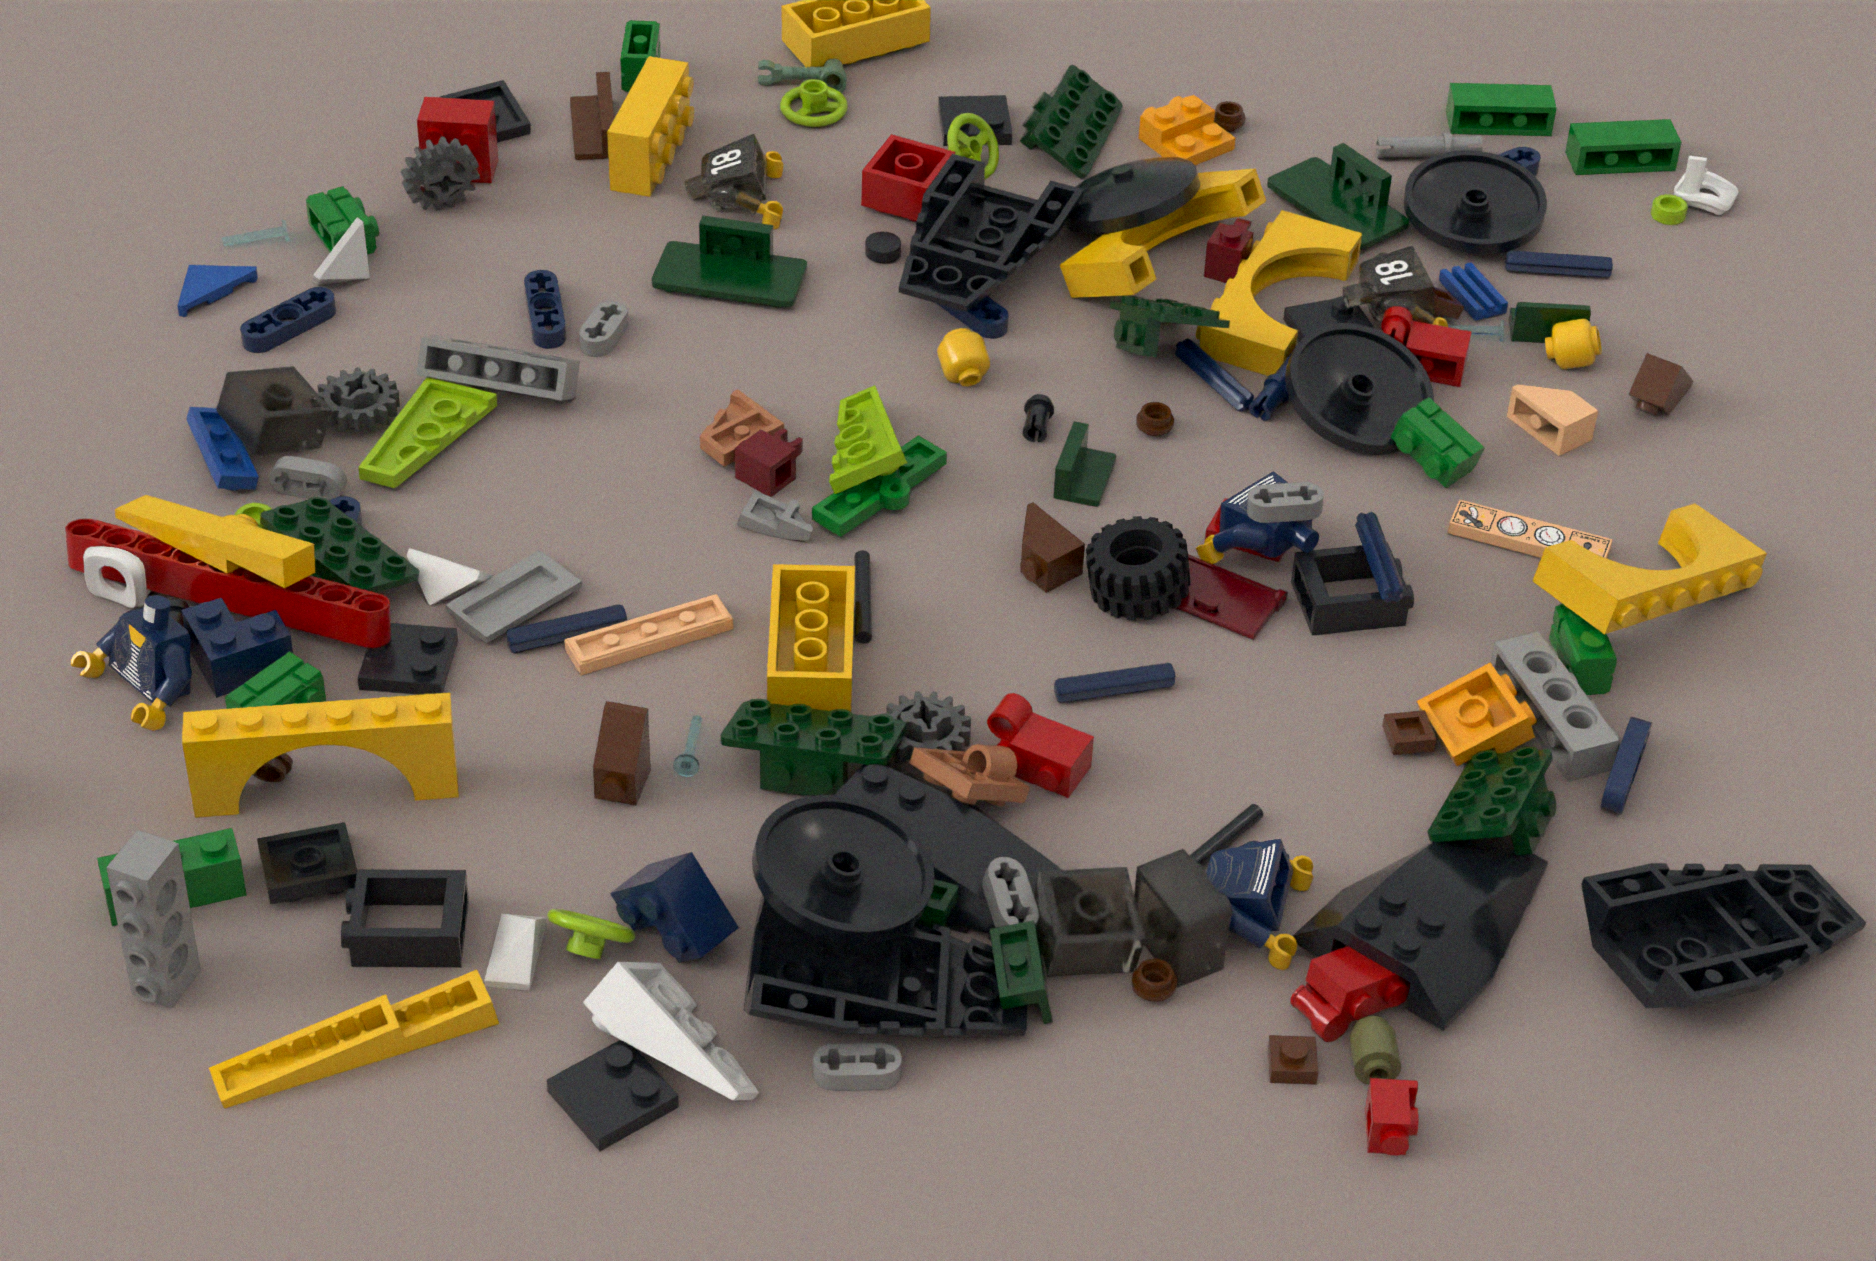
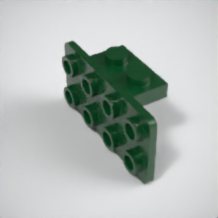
M1070 65L1050 94L1044 91L1032 106L1034 110L1022 125L1026 128V131L1020 142L1030 150L1036 144L1078 178L1084 179L1094 165L1123 105L1115 94L1100 86L1087 72L1080 70L1075 65Z
M1345 143L1333 147L1331 165L1318 157H1312L1268 177V188L1313 219L1362 233L1360 250L1371 247L1409 227V219L1388 205L1392 175Z
M702 215L699 222V244L679 241L668 242L651 281L653 288L667 292H682L703 297H717L738 302L766 304L773 307H791L795 303L807 272V261L799 258L773 255V225Z
M1123 295L1121 301L1110 302L1111 309L1121 311L1120 320H1117L1114 327V339L1117 342L1116 348L1142 356L1157 357L1161 322L1229 328L1230 320L1219 318L1220 311L1192 306V304L1181 303L1177 300L1162 298L1150 300L1139 296Z
M311 497L302 502L278 506L275 509L264 511L260 515V523L268 530L314 544L315 573L310 576L375 593L415 582L419 578V569L325 498Z
M758 698L745 701L740 705L720 737L721 745L760 751V789L809 796L835 795L848 781V763L880 764L883 766L888 763L906 732V723L886 714L866 716L853 714L846 709L827 711L812 709L806 704H793L790 706L772 704L766 699Z
M1528 746L1508 753L1485 750L1473 755L1428 829L1429 841L1443 842L1511 835L1516 855L1533 854L1541 837H1544L1551 818L1556 814V798L1553 791H1548L1544 776L1553 760L1551 750H1538L1536 747Z

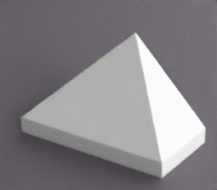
M358 217L313 274L312 281L317 285L370 279L364 224Z
M409 548L407 553L409 562L420 571L418 582L429 606L463 595L495 576L419 550Z
M501 914L484 980L485 987L530 991L547 924L546 917Z

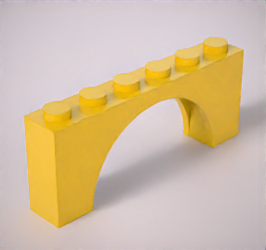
M1256 168L1198 173L1200 180L1198 192L1190 201L1176 211L1135 228L1105 233L1061 263L1060 268L1071 298L1135 295L1157 279L1147 251L1161 242L1195 227L1219 220L1246 216L1266 202Z
M1281 210L1274 222H1268L1262 239L1254 242L1249 258L1241 261L1235 278L1228 279L1221 298H1215L1210 310L1220 311L1219 318L1230 320L1229 328L1197 326L1196 339L1200 340L1199 347L1214 360L1266 376L1275 374L1296 347L1298 330L1285 326L1268 316L1258 306L1254 297L1266 287L1290 278L1327 277L1346 281L1358 264L1362 233Z
M1694 503L1671 510L1658 541V544L1677 560L1681 568L1650 570L1632 567L1599 556L1573 540H1568L1545 547L1532 581L1600 632L1607 634L1754 586L1762 575L1763 569L1761 567L1767 553Z
M450 693L183 712L182 746L195 818L239 814V800L242 790L249 778L261 766L286 752L318 745L353 747L368 751L387 760L406 777L413 790L415 801L459 797Z

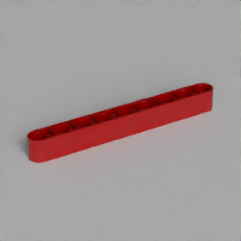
M88 518L73 520L65 526L68 565L76 571L84 573L83 556L87 548L96 546L119 548L132 553L141 560L145 569L147 590L200 604L222 598L230 612L249 617L276 610L286 627L361 647L377 648L386 645L391 640L390 600L382 594L310 575L283 588L243 567L227 574L145 532ZM111 566L102 567L101 573L103 578L126 584L125 578L117 569Z

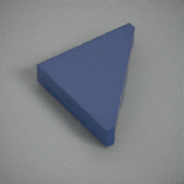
M189 265L177 305L179 316L186 317L190 308L205 301L211 304L231 294L233 287L243 282H256L258 280L257 266Z

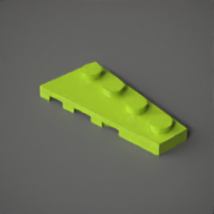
M426 377L359 465V479L391 488L398 487L497 407V394Z
M875 385L840 400L837 427L840 432L839 435L835 436L834 441L837 454L832 456L831 464L834 473L830 474L829 478L834 494L876 476L892 474L900 466L907 464Z

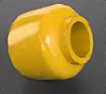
M1587 319L1557 323L1552 328V337L1545 338L1548 359H1555L1557 365L1562 370L1590 366L1595 362L1596 355L1602 354L1598 326H1592Z
M959 328L948 332L937 348L944 377L951 383H960L965 387L973 386L981 381L990 368V358L984 339L978 333L972 332L969 329Z

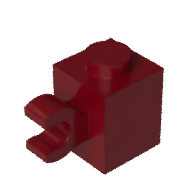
M1237 218L1233 225L1219 223L1207 241L1204 277L1227 283L1229 278H1235L1241 261L1243 259L1247 260L1251 253L1254 232L1248 231L1252 221Z
M760 429L735 447V478L769 497L774 496L796 479V457L803 451V438L798 437L794 441L788 442V430L786 429L778 430L774 436Z

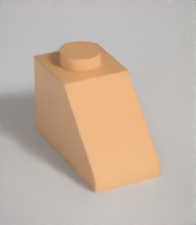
M1515 385L1512 387L1507 417L1555 454L1561 456L1592 441L1598 410L1569 390Z

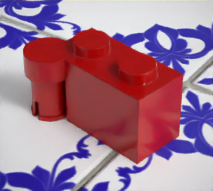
M1401 306L1388 308L1384 313L1381 323L1383 333L1393 337L1413 353L1427 372L1430 382L1461 387L1472 331L1413 321L1412 314L1406 308Z
M1347 946L1311 959L1305 980L1307 982L1306 986L1302 984L1294 991L1290 998V1004L1311 1022L1312 1030L1323 1041L1333 1042L1345 1033L1351 1022L1389 1007H1396L1405 1002L1409 993L1410 982Z

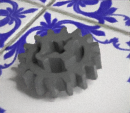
M441 137L437 145H434L431 140H427L426 149L422 150L419 147H415L416 157L405 158L408 168L402 169L400 172L404 178L401 183L414 204L419 202L425 210L433 204L435 210L438 211L443 203H447L452 208L456 198L465 201L464 192L466 190H475L471 180H476L480 177L476 170L479 164L470 148L466 144L461 146L456 138L448 144L445 137Z
M357 367L352 374H348L345 370H340V377L327 376V384H319L318 393L315 394V404L319 420H326L328 428L339 425V432L342 433L347 429H354L355 434H359L362 427L375 431V424L388 425V416L396 417L397 407H400L399 390H397L396 381H389L388 374L386 373L376 376L375 369L364 372L361 371L360 367Z
M915 691L914 699L909 700L906 696L901 695L899 696V705L887 704L886 713L884 714L906 723V732L893 753H897V763L902 764L908 759L910 760L915 747L964 751L965 746H970L971 717L965 716L964 705L953 707V697L949 696L942 701L938 700L937 692L933 691L929 697H923L920 691Z

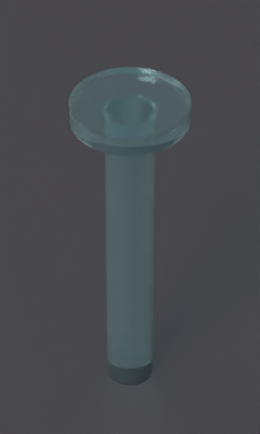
M285 219L282 220V227L222 237V242L224 246L278 236H285V240L290 241Z
M1501 320L1500 326L1448 325L1450 328L1472 331L1471 335H1499L1500 342H1503L1504 320Z
M699 715L692 717L684 754L677 756L673 764L674 770L684 777L694 776L699 770V761L694 757L702 724V717Z

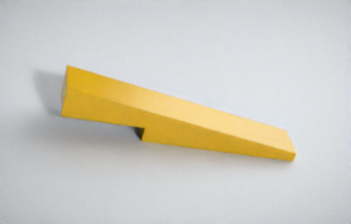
M149 495L139 497L115 509V518L227 574L243 567L286 588L315 573L314 544Z
M476 969L390 1005L387 995H382L209 1067V1071L225 1109L499 1024L491 998Z

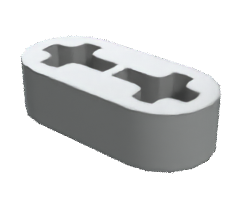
M605 301L594 308L579 330L580 350L585 355L600 357L609 354L628 327L627 307L618 301Z
M295 456L279 458L269 475L271 485L280 493L306 499L322 497L330 501L340 496L347 483L346 474L337 465Z
M1310 482L1255 486L1248 492L1247 514L1251 519L1260 523L1315 519L1322 513L1324 492L1321 487Z
M1010 857L995 858L989 864L982 879V888L995 927L1018 924V919H1024L1023 922L1034 920L1036 925L1039 912L1025 869L1018 861ZM997 875H1002L1003 879L997 878ZM1006 881H1012L1009 888L1007 887ZM1012 909H1013V912H1014L1015 917H1014V916H1009V914H1010V912H1011Z
M888 1043L825 1044L818 1048L813 1056L814 1081L818 1086L826 1090H884L895 1086L901 1078L902 1057L900 1051ZM876 1063H884L886 1069H877ZM829 1064H838L839 1069L830 1070Z

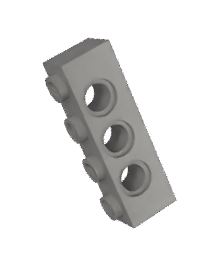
M435 335L421 337L416 375L563 401L575 398L580 361Z
M1539 631L1494 642L1491 664L1500 676L1505 673L1509 676L1518 695L1515 698L1518 703L1526 701L1537 721L1536 724L1532 725L1534 735L1544 749L1551 750L1552 761L1567 782L1611 771L1616 753L1620 747L1618 734L1614 728L1609 727L1600 715L1595 702L1589 699L1580 688L1574 674L1569 672L1560 661L1554 647L1549 646Z
M137 830L106 868L131 993L145 1002H155L172 1008L201 971L179 844Z

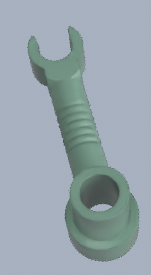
M838 59L827 60L823 67L782 66L781 64H774L770 60L758 62L759 70L771 71L770 75L758 76V83L767 86L781 80L817 79L841 93L847 85L846 72L842 62Z

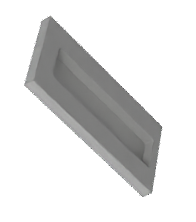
M539 550L445 604V611L457 620L458 627L472 638L489 643L506 633L507 630L516 627L580 589L582 581Z

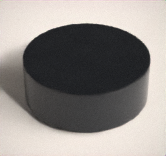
M890 232L872 233L865 240V254L870 260L877 263L893 262L901 255V240L897 235Z

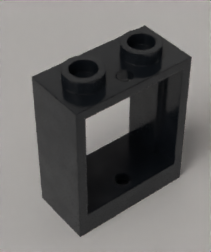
M1362 545L1312 550L1309 553L1303 551L1295 552L1291 584L1312 636L1406 626L1408 609L1413 608L1414 594L1411 585H1406L1403 579L1400 559L1394 558L1391 549L1390 552L1404 591L1402 592L1403 598L1399 602L1393 600L1389 603L1382 600L1379 592L1329 597L1324 585L1327 582L1374 578Z
M357 869L355 888H347L346 912L347 915H351L350 921H343L341 926L342 948H349L351 966L461 968L469 905L466 870ZM369 905H444L441 928H366Z

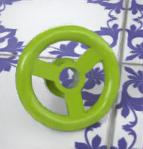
M811 79L804 81L801 86L789 90L781 99L780 109L782 114L795 124L807 127H821L831 125L842 119L847 112L848 103L844 95L838 90L828 87L821 80ZM800 97L802 99V108L794 112L790 104L794 99ZM828 97L833 99L835 102H829ZM822 111L832 112L825 116L810 117L813 113H820Z
M972 113L960 114L952 121L949 127L947 150L955 151V155L981 161L982 146L987 142L989 158L985 167V179L989 178L995 172L999 161V147L995 134L988 123L978 115ZM968 123L976 126L981 132L976 137H969L960 128Z
M551 909L547 913V918L551 923L574 931L573 936H569L566 950L578 955L601 959L606 940L630 943L635 939V932L632 929L605 919L564 909Z

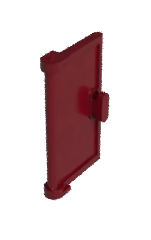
M1188 554L1191 586H1189L1187 597L1181 599V604L1176 609L1254 640L1275 611L1279 612L1286 602L1288 592L1282 589L1275 590Z

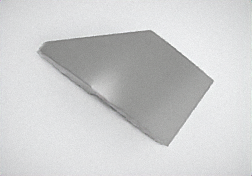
M755 490L742 510L737 523L738 526L754 532L789 540H809L813 531L811 524H805L799 513L800 505L796 499H792L789 504H785Z

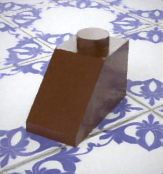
M1647 353L1628 395L1637 402L1635 408L1642 412L1657 416L1658 411L1670 415L1691 388L1693 380L1682 366Z
M1032 502L1027 505L1020 572L1027 580L1035 583L1047 593L1083 574L1085 543Z
M606 701L593 764L594 795L596 799L636 806L651 771L648 708Z

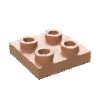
M976 744L972 745L966 752L915 747L909 764L924 772L923 778L926 781L953 790L952 797L967 804H976L977 800H984L997 806H1005L1006 802L1025 803L1030 789L1028 785L1014 778L1017 770V759L1014 752L1005 746Z

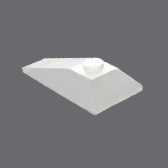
M617 962L583 1002L594 1014L592 1021L601 1031L619 1038L723 1096L737 1101L754 1100L759 1094L733 1055L725 1049L714 1045L712 1040L717 1035L716 1031L710 1023H702L694 1017L692 1010L697 1006L696 1003L661 963Z

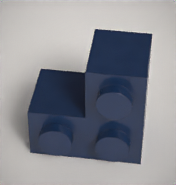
M222 598L182 610L184 628L190 635V652L216 698L231 693L289 651L293 653L291 634L276 610L239 622H235Z
M692 852L648 864L610 893L617 904L616 910L620 918L630 925L633 931L655 925L662 936V943L665 949L677 959L678 963L702 958L739 928Z

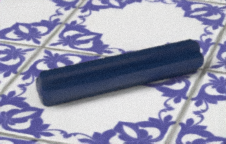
M1510 250L1506 254L1505 268L1509 272L1609 278L1612 274L1613 262L1612 258L1603 256Z
M1186 338L1176 344L1175 355L1236 410L1243 412L1247 408L1249 409V405L1254 399L1253 393L1193 340Z
M1361 512L1356 517L1355 527L1381 598L1387 603L1393 600L1399 602L1403 598L1402 592L1404 587L1378 517L1373 512L1367 514Z
M617 604L511 628L506 633L507 643L513 653L565 642L567 638L627 621V614L623 605Z
M1167 662L1058 678L1054 682V693L1059 703L1168 688L1175 685L1176 676L1172 664Z

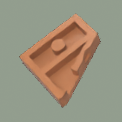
M737 389L731 393L728 407L726 409L720 408L714 416V422L708 425L700 435V449L725 467L735 461V447L743 440H747L760 429L774 436L775 432L784 429V423Z

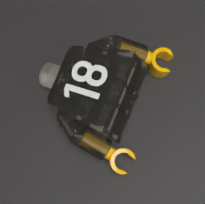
M755 134L748 135L705 154L701 162V175L684 181L686 192L691 200L706 195L712 208L717 211L736 207L753 215L756 212L763 214L762 224L773 225L774 230L778 229L783 214L782 205L777 201H768L765 204L761 203V201L767 200V177L780 178L782 176L784 167L782 157L776 151H769L764 155Z
M1413 246L1390 253L1381 252L1374 258L1363 261L1359 265V283L1343 286V298L1346 307L1366 304L1375 321L1381 322L1388 308L1401 306L1410 311L1413 321L1448 327V323L1444 318L1437 317L1434 320V285Z

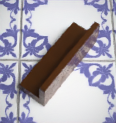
M596 72L597 95L570 97L575 160L609 159L607 131L614 120L610 72Z

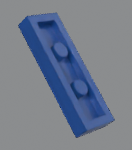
M189 407L186 420L217 488L230 491L239 489L255 490L259 476L227 408Z

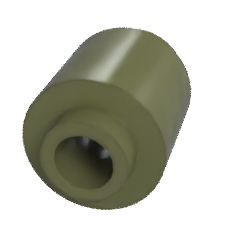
M1367 1016L1358 1020L1349 1038L1356 1077L1368 1085L1370 1078L1395 1079L1401 1071L1395 1030L1382 1017Z

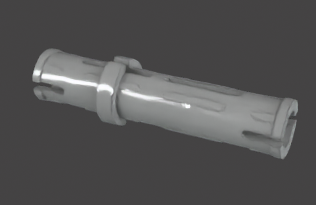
M1442 133V136L1426 137L1377 136L1376 146H1391V148L1376 149L1377 158L1381 159L1433 157L1446 152L1463 150L1482 151L1480 147L1468 148L1469 144H1482V136H1451V133Z

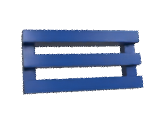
M1472 262L1466 263L1464 270L1459 265L1452 268V273L1447 269L1440 270L1439 281L1464 306V309L1475 321L1507 312L1508 302Z

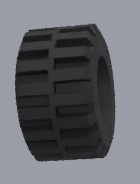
M1134 516L1130 520H1125L1124 518L1116 520L1114 525L1107 524L1101 528L1102 533H1095L1092 536L1091 543L1086 548L1090 591L1094 603H1098L1099 608L1103 612L1110 611L1113 617L1120 618L1124 616L1127 620L1135 621L1136 618L1149 620L1153 619L1154 615L1159 614L1163 616L1169 613V608H1177L1181 604V599L1187 597L1189 586H1191L1186 539L1183 538L1182 532L1178 528L1173 529L1171 523L1167 521L1159 522L1158 518L1155 517L1142 519L1141 516Z

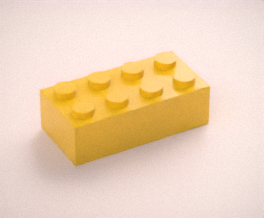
M802 0L781 6L782 41L805 67H823L824 63L829 59H838L842 64H853L858 60L873 56H883L888 52L903 48H913L918 44L930 42L931 7L924 0Z
M651 56L647 58L607 131L611 191L651 197L656 185L663 182L665 168L667 164H672L677 145H682L685 129L687 126L691 127L694 120V107L690 106L694 79L689 77V62Z
M773 564L767 663V700L770 703L788 706L806 704L812 709L827 711L846 709L851 711L855 566Z

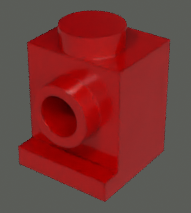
M1370 1078L1365 1104L1367 1153H1380L1392 1156L1406 1155V1151L1409 1149V1136H1417L1419 1115L1418 1108L1415 1107L1418 1081Z

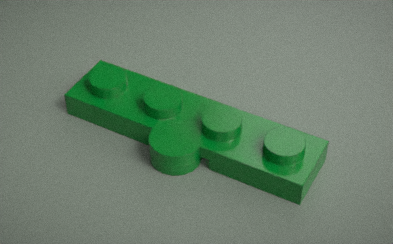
M916 436L901 446L907 464L900 466L892 474L879 475L837 494L832 493L812 507V520L842 537L882 508L901 510L907 507L910 502V489L946 465L947 452L921 436Z

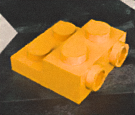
M1194 94L1184 98L1176 96L1168 105L1157 109L1153 106L1148 107L1140 115L1138 139L1162 157L1183 158L1191 161L1194 165H1198L1234 150L1236 141L1234 136L1214 122L1215 110Z
M1491 662L1416 701L1419 710H1425L1433 732L1457 767L1471 760L1472 756L1478 752L1493 749L1497 753H1506L1535 738L1532 725L1536 724L1537 721L1526 701L1518 703L1515 698L1518 694L1511 679L1506 673L1500 676Z

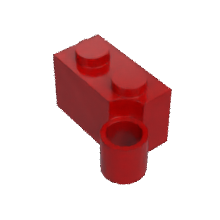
M1009 693L1005 695L987 719L990 731L1001 739L997 746L1010 748L1016 756V778L1069 798L1091 768L1094 736L1033 713L1029 701L1019 694Z

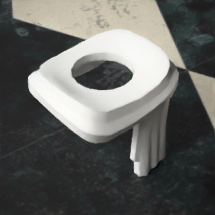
M1689 155L1686 173L1675 186L1673 195L1682 198L1688 206L1704 209L1716 215H1722L1734 204L1739 192L1738 188L1721 176L1707 171V168H1705L1707 158ZM1700 189H1710L1714 191L1718 196L1708 193H1702L1700 192Z
M96 546L86 549L83 558L84 576L88 590L96 596L112 600L129 608L142 607L151 590L146 588L145 569L141 560L132 553L119 548ZM111 566L117 569L125 578L126 587L112 581H105L101 573L102 567Z

